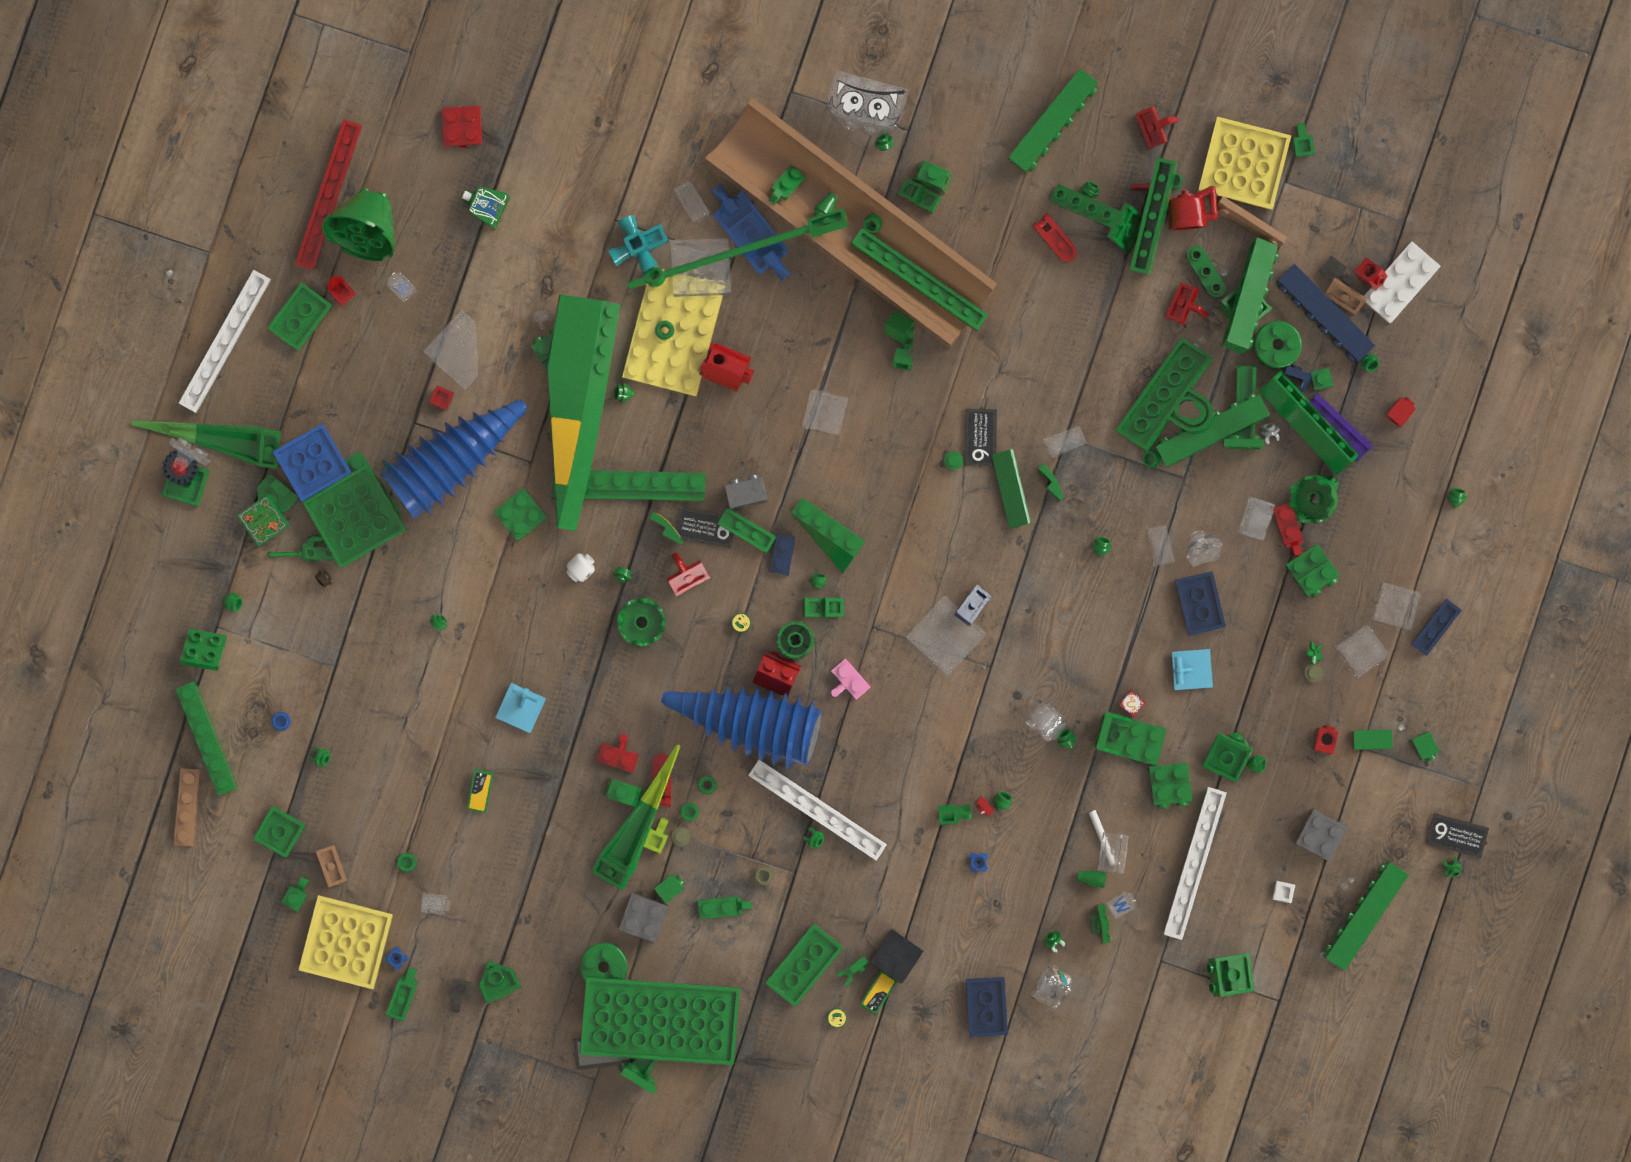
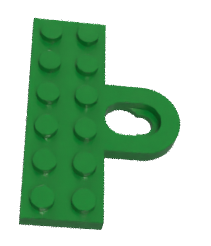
M1181 337L1115 431L1148 452L1169 421L1191 434H1198L1207 430L1214 420V408L1208 399L1192 388L1214 358ZM1186 401L1195 403L1196 408L1200 411L1199 416L1195 419L1180 416V405Z

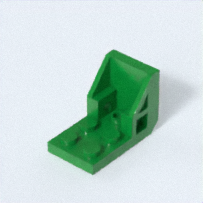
M1103 712L1094 749L1157 766L1166 728L1132 720L1110 712Z

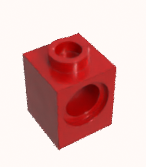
M1367 257L1354 270L1358 279L1375 291L1385 283L1388 277L1383 268Z
M1400 397L1386 413L1385 417L1397 427H1402L1416 410L1414 402L1407 397Z
M1323 725V728L1318 727L1313 750L1334 754L1339 733L1334 731L1335 727ZM1325 733L1331 737V741L1327 745L1321 741V737Z

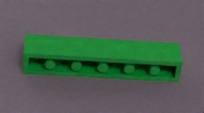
M1080 68L1010 154L1008 161L1025 174L1028 170L1032 172L1038 165L1036 160L1040 155L1044 157L1050 150L1048 145L1060 138L1062 135L1061 129L1064 126L1068 128L1073 122L1074 118L1072 116L1076 111L1080 113L1085 107L1086 103L1084 101L1087 97L1092 98L1098 91L1096 88L1098 82Z
M1157 157L1130 266L1132 271L1145 274L1152 273L1179 162Z
M1256 238L1251 242L1221 347L1240 354L1250 350L1252 347V334L1258 327V321L1256 320L1263 310V304L1261 303L1268 292L1267 282L1270 281L1273 275L1272 265L1278 258V253L1276 252L1278 245L1260 238Z
M1282 371L1259 390L1264 399L1271 403L1277 413L1283 416L1290 427L1296 430L1303 441L1309 444L1316 455L1321 457L1329 469L1334 471L1336 475L1341 473L1359 456Z
M1255 393L1244 398L1245 402L1241 404L1236 402L1228 406V410L1223 413L1221 411L1214 413V420L1211 426L1204 432L1191 434L1180 430L1175 433V437L1171 439L1166 437L1158 441L1159 445L1156 448L1165 466L1169 468L1229 438V435H1235L1271 417L1260 394L1257 396Z
M191 682L176 688L175 690L217 795L222 796L239 789L197 682Z
M1387 861L1386 864H1381L1377 870L1379 875L1375 880L1372 879L1366 887L1368 889L1365 896L1361 895L1356 902L1357 908L1354 912H1349L1345 918L1347 923L1343 928L1339 927L1334 935L1336 939L1332 944L1329 943L1324 950V958L1344 971L1409 876V874L1391 862Z

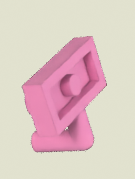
M846 658L831 671L841 682L831 691L834 697H837L847 689L857 700L870 688L869 684Z

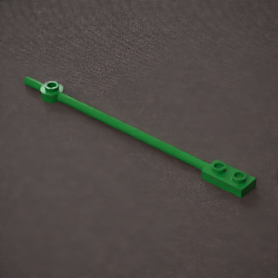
M844 208L812 217L807 219L808 225L671 269L663 271L658 267L652 268L647 271L645 277L627 282L629 290L646 284L650 287H658L668 277L807 233H810L813 238L848 227L846 212Z

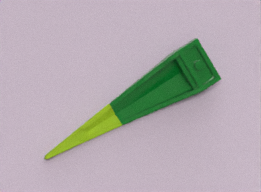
M680 745L674 747L634 810L599 854L591 873L619 890L625 889L631 874L636 869L677 758Z

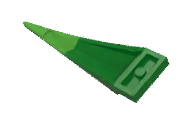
M131 421L130 423L133 426L173 436L225 453L256 466L277 469L279 465L278 460L273 454V451L280 448L281 431L264 429L258 426Z

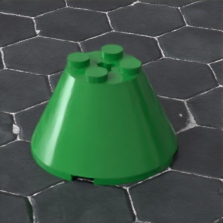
M361 188L357 194L324 219L322 223L324 235L332 244L336 242L342 246L343 252L356 258L372 262H382L387 257L392 258L395 252L393 208L388 201L389 197L382 192L375 193L366 188Z

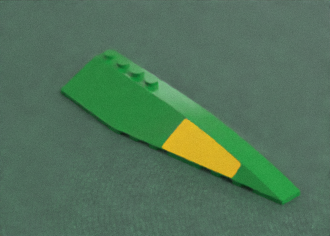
M561 294L558 299L546 369L549 383L547 387L550 399L549 413L551 414V449L554 460L556 526L559 529L576 532L601 421L620 305Z

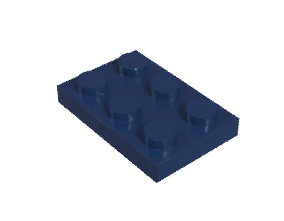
M1213 571L1175 580L1188 636L1226 627Z
M1005 977L966 979L969 1037L1008 1035Z

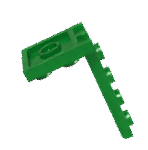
M1057 185L1049 200L1050 202L1111 229L1107 237L1123 252L1130 253L1138 238L1143 217L1137 210L1125 203L1121 211L1063 185Z
M1237 366L1236 402L1238 404L1245 402L1244 398L1254 393L1256 395L1257 366ZM1255 425L1235 435H1229L1228 439H1224L1225 450H1264V441L1260 439V436H1255Z
M635 1058L632 1063L621 1061L618 1066L621 1075L654 1095L657 1090L656 1081L649 1073L657 1060Z

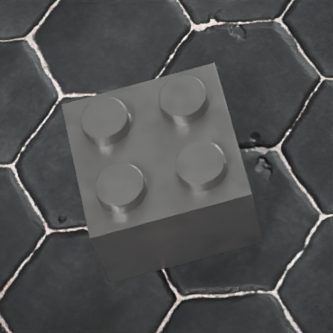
M758 475L749 476L747 481L742 482L739 479L728 481L729 485H725L731 510L768 502L763 477L759 478Z
M1311 809L1293 843L1330 862L1348 827Z
M632 893L619 930L656 942L669 905Z

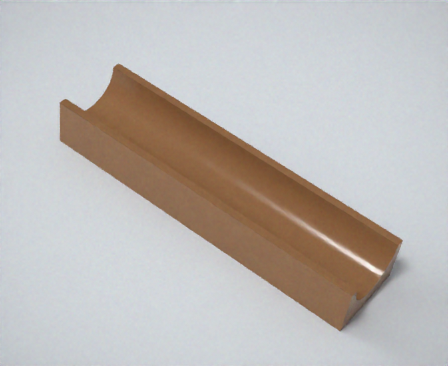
M754 98L749 100L744 112L723 141L705 158L706 165L743 191L748 197L792 230L808 225L807 219L816 217L813 214L814 208L829 192L837 195L838 200L834 210L844 208L848 227L813 238L810 233L800 236L902 314L915 320V324L948 349L954 344L967 325L850 245L861 228L865 229V217L869 214L878 215L883 222V226L880 231L871 233L979 309L996 289L997 283ZM791 165L807 176L786 201L780 198L775 205L768 201L773 193L770 190L773 184Z

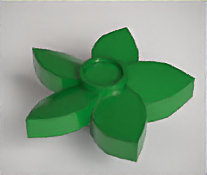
M1310 641V650H1306L1305 654L1310 656L1309 661L1313 665L1317 660H1323L1322 654L1319 653L1322 645L1315 647L1314 643Z

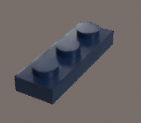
M1445 599L1411 645L1427 656L1462 610L1448 599Z

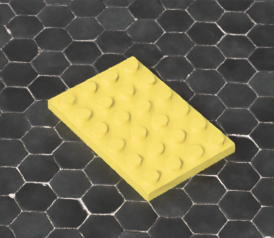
M683 274L666 278L664 283L658 287H650L646 284L622 378L697 397L702 378L699 375L700 368L704 359H707V352L713 336L725 285ZM661 321H669L674 326V334L668 340L658 338L655 333V327ZM663 327L661 332L663 334L668 333V328Z

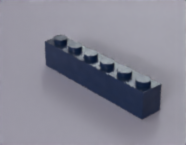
M1295 264L1276 281L1279 284L1277 286L1278 289L1284 294L1288 293L1292 297L1291 302L1296 307H1302L1305 311L1304 315L1310 321L1314 320L1319 325L1317 328L1324 335L1328 334L1332 338L1331 342L1338 349L1341 347L1346 352L1344 355L1349 361L1358 363L1375 347L1370 339Z

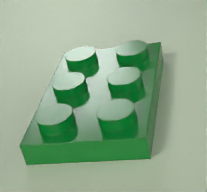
M301 282L267 329L294 349L300 351L333 305Z

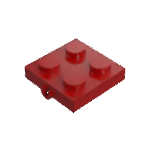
M463 105L442 108L444 147L459 146V148H467V146L482 145L480 106L466 107Z

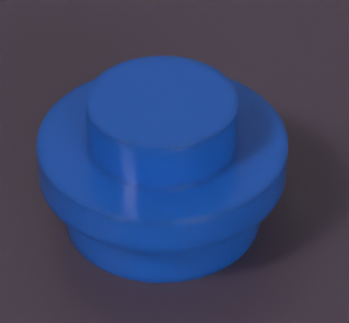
M277 712L273 715L271 723L276 730L284 731L289 728L291 718L285 712Z

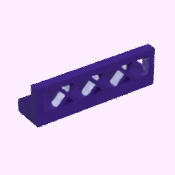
M1318 393L1312 397L1310 403L1359 454L1355 459L1359 461L1373 445Z

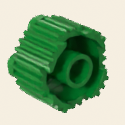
M798 621L788 622L787 625L784 624V627H781L782 630H779L778 638H776L778 640L776 642L777 647L780 649V652H783V655L786 654V657L789 656L790 659L793 657L795 660L807 656V653L810 654V650L814 646L815 637L814 633L811 632L812 629H809L808 625L805 626L806 623L802 624V621L799 623ZM799 635L801 643L799 645L797 643L792 645L790 638Z

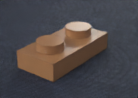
M1336 278L1333 279L1324 292L1330 300L1354 315L1358 313L1367 299Z
M335 845L316 851L328 887L348 881Z

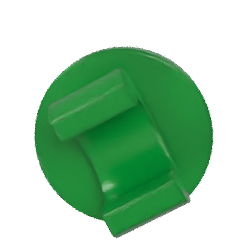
M314 747L313 750L317 751V755L315 758L309 757V759L315 762L318 767L328 764L330 761L329 750Z
M809 828L808 830L812 832L811 838L805 836L802 838L808 842L810 848L820 847L824 841V834L821 831Z
M1455 856L1453 857L1454 864L1448 865L1446 860H1443L1445 876L1457 877L1463 870L1462 865L1458 864Z
M1058 931L1049 932L1045 936L1044 945L1056 953L1055 945L1061 943L1062 946H1065V942L1061 939L1062 935Z

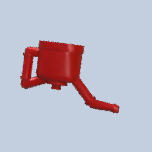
M1151 183L1131 184V188L1135 191L1149 190ZM1209 186L1195 194H1189V191L1186 190L1181 191L1182 194L1177 195V198L1170 196L1168 203L1169 230L1207 227V221L1218 218L1219 212L1217 211L1215 186ZM1209 196V213H1205L1203 198Z

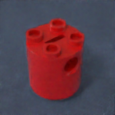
M711 343L707 352L708 360L704 359L699 375L708 381L738 392L742 382L749 385L754 374V370L748 368L752 357L719 343Z

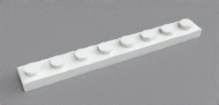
M253 270L179 404L197 413L269 285L270 278Z
M758 760L748 776L876 861L886 847V843L764 762Z
M1207 787L1164 929V935L1180 940L1183 939L1227 792Z

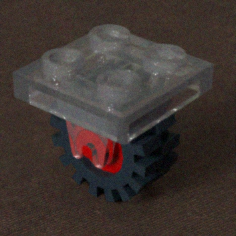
M180 437L178 440L172 438L169 445L177 450L171 451L169 455H166L162 469L169 481L183 485L193 481L194 477L198 475V463L208 466L211 460L207 458L208 454L201 449L195 447L193 450L190 448L192 444Z

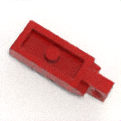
M1289 503L1272 508L1283 544L1286 545L1287 549H1292L1294 557L1303 554L1300 544L1303 543V537L1294 511L1290 508Z

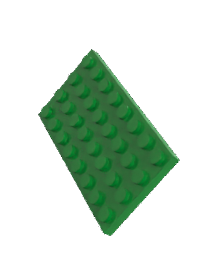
M586 977L580 1055L734 1065L740 987Z

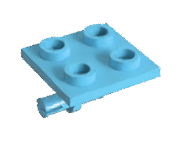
M1210 649L1171 652L1174 690L1213 687Z
M511 683L495 718L531 733L546 698L529 691L528 688L524 689Z

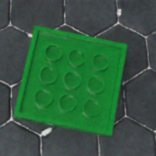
M370 464L364 465L302 502L340 569L407 531Z

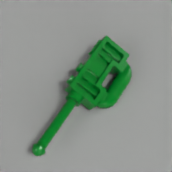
M321 535L309 536L306 539V544H302L303 550H299V552L270 551L267 553L269 558L299 556V558H303L306 562H310V560H314V562H319V560L336 561L328 546L315 547L314 543L325 542Z

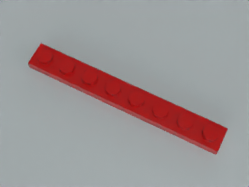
M343 119L295 265L313 271L315 269L325 239L322 223L335 210L362 125Z

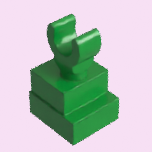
M914 338L911 339L909 344L900 342L902 349L896 348L893 368L911 371L913 358L909 357L911 351L909 349L914 344Z

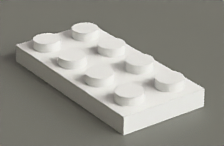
M1411 241L1385 271L1388 276L1385 283L1376 291L1370 288L1364 295L1367 298L1365 303L1386 322L1391 324L1441 266Z

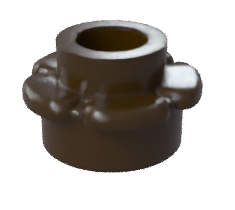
M319 570L315 576L317 582L324 588L331 585V575L325 570L323 572Z

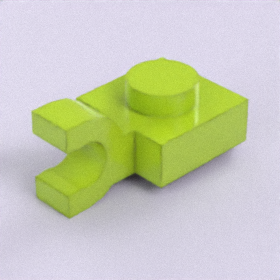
M661 818L657 829H650L644 847L657 853H662L669 836L664 834L669 820Z

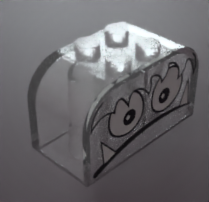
M835 70L828 95V112L835 122L845 125V129L851 131L860 129L863 130L864 134L874 136V134L888 135L895 132L901 125L910 90Z

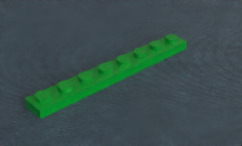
M861 228L850 245L976 332L987 318L988 314L865 229Z

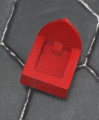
M332 276L327 284L328 292L340 306L356 296L355 292L341 276Z

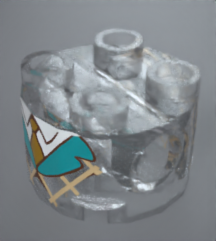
M1051 964L1036 982L1037 989L1033 988L1031 997L1055 1011L1061 1003V997L1063 995L1067 996L1072 988L1070 985L1073 979Z

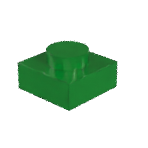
M1329 368L1310 372L1314 391L1333 387Z

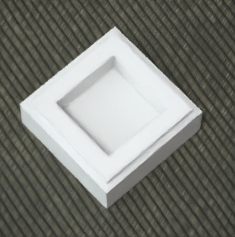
M1276 881L1272 900L1292 903L1295 884Z

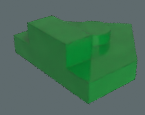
M271 473L257 487L258 500L269 494L282 513L288 512L299 499L293 491Z
M1097 904V914L1090 915L1093 935L1101 934L1103 944L1110 943V934H1108L1109 921L1105 914L1106 907L1104 904Z
M487 961L486 969L478 985L486 1004L495 1000L499 1001L522 988L513 969Z

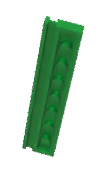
M552 470L551 497L556 498V493H554L555 476ZM590 470L584 498L705 501L706 474Z

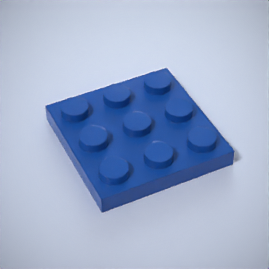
M323 423L273 451L301 502L352 473Z

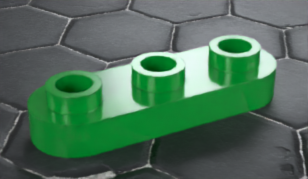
M1200 246L1191 247L1186 254L1188 263L1207 294L1212 298L1221 297L1226 290L1225 283L1205 250ZM1194 252H1198L1200 254V257L1198 259L1193 257ZM1204 268L1209 269L1210 273L1208 275L1203 273ZM1213 285H1218L1219 291H1214Z

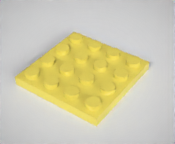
M1217 117L1198 192L1209 186H1215L1216 196L1218 197L1224 196L1230 200L1272 210L1291 135Z
M318 895L299 970L374 989L393 914Z

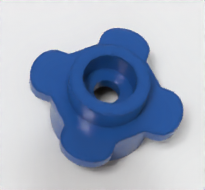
M971 853L969 855L971 860L970 871L981 870L985 872L988 870L986 865L988 855L986 853Z
M399 947L392 948V952L385 956V961L390 963L395 970H399L402 963L408 960L407 954H403Z

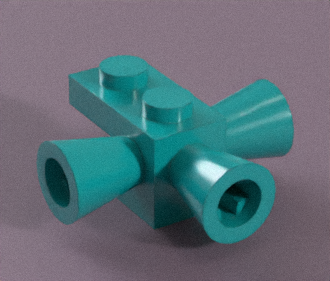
M634 215L620 220L617 224L627 237L623 238L626 245L608 249L615 265L619 266L627 258L633 256L635 259L638 258L642 275H645L652 268L659 267L649 252L669 242L662 225L658 224L642 232L641 230L638 231Z

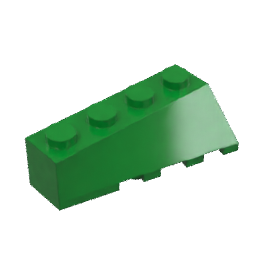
M803 497L791 512L792 516L838 569L844 573L865 541Z

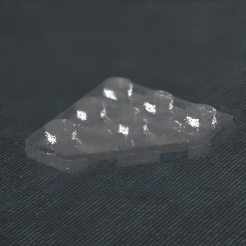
M461 310L423 352L466 391L479 377L477 323Z

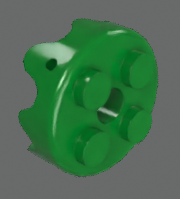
M1272 321L1258 330L1252 347L1262 365L1274 370H1280L1290 366L1297 360L1302 349V341L1299 332L1294 326L1284 321ZM1279 339L1283 342L1281 350L1274 349V340Z
M1308 475L1289 488V506L1297 513V520L1302 523L1316 524L1331 517L1336 510L1337 492L1333 484L1325 477ZM1312 494H1316L1318 496L1319 500L1317 504L1312 502Z
M637 598L626 603L621 609L617 618V625L621 636L627 642L636 646H647L655 643L662 636L666 626L664 612L657 603L646 598ZM639 617L647 619L646 627L639 628L636 621Z
M603 942L594 944L584 952L581 958V976L585 983L586 977L625 979L628 973L627 957L613 943ZM605 961L609 964L607 972H601L598 969L600 962Z

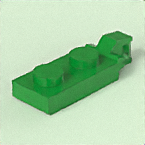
M791 165L770 189L773 193L768 201L773 205L780 198L786 201L807 176Z
M736 896L698 900L699 919L738 916L742 914V910L752 909L751 901L741 902V897Z
M410 967L406 976L401 975L385 1016L402 1022L405 1021L417 988L418 980L414 979L417 969Z

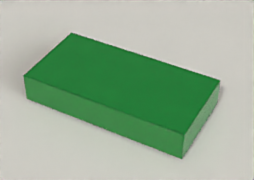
M1392 730L1353 731V750L1393 749Z

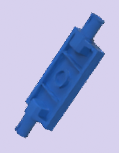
M721 184L716 186L717 189L713 188L711 190L721 203V208L712 215L737 247L777 235L743 191L735 197H730ZM782 241L743 254L759 275L771 268L780 278L781 282L785 280V276L789 277L791 275L781 262V258L790 252Z

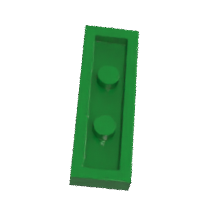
M729 508L725 509L717 525L764 553L768 552L776 538L773 534Z

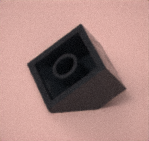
M892 929L870 962L902 984L920 958L923 950Z

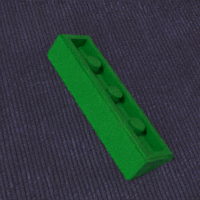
M1013 449L992 454L1009 528L1030 524Z

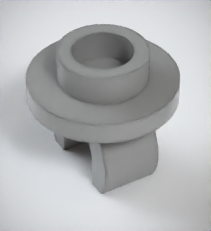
M1267 423L1261 428L1260 433L1264 436L1267 444L1270 443L1269 437L1272 435L1279 441L1278 425Z

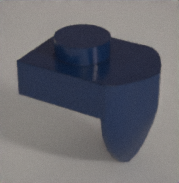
M1291 364V367L1287 366L1284 371V375L1301 380L1298 389L1301 393L1310 383L1312 375L1303 372L1302 367Z

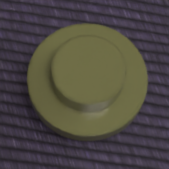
M1309 664L1304 670L1305 678L1312 683L1319 682L1324 674L1322 667L1318 664Z
M679 827L673 831L672 841L675 845L685 846L690 842L691 834L688 829Z
M761 866L755 870L754 879L759 885H768L773 879V872L769 867Z

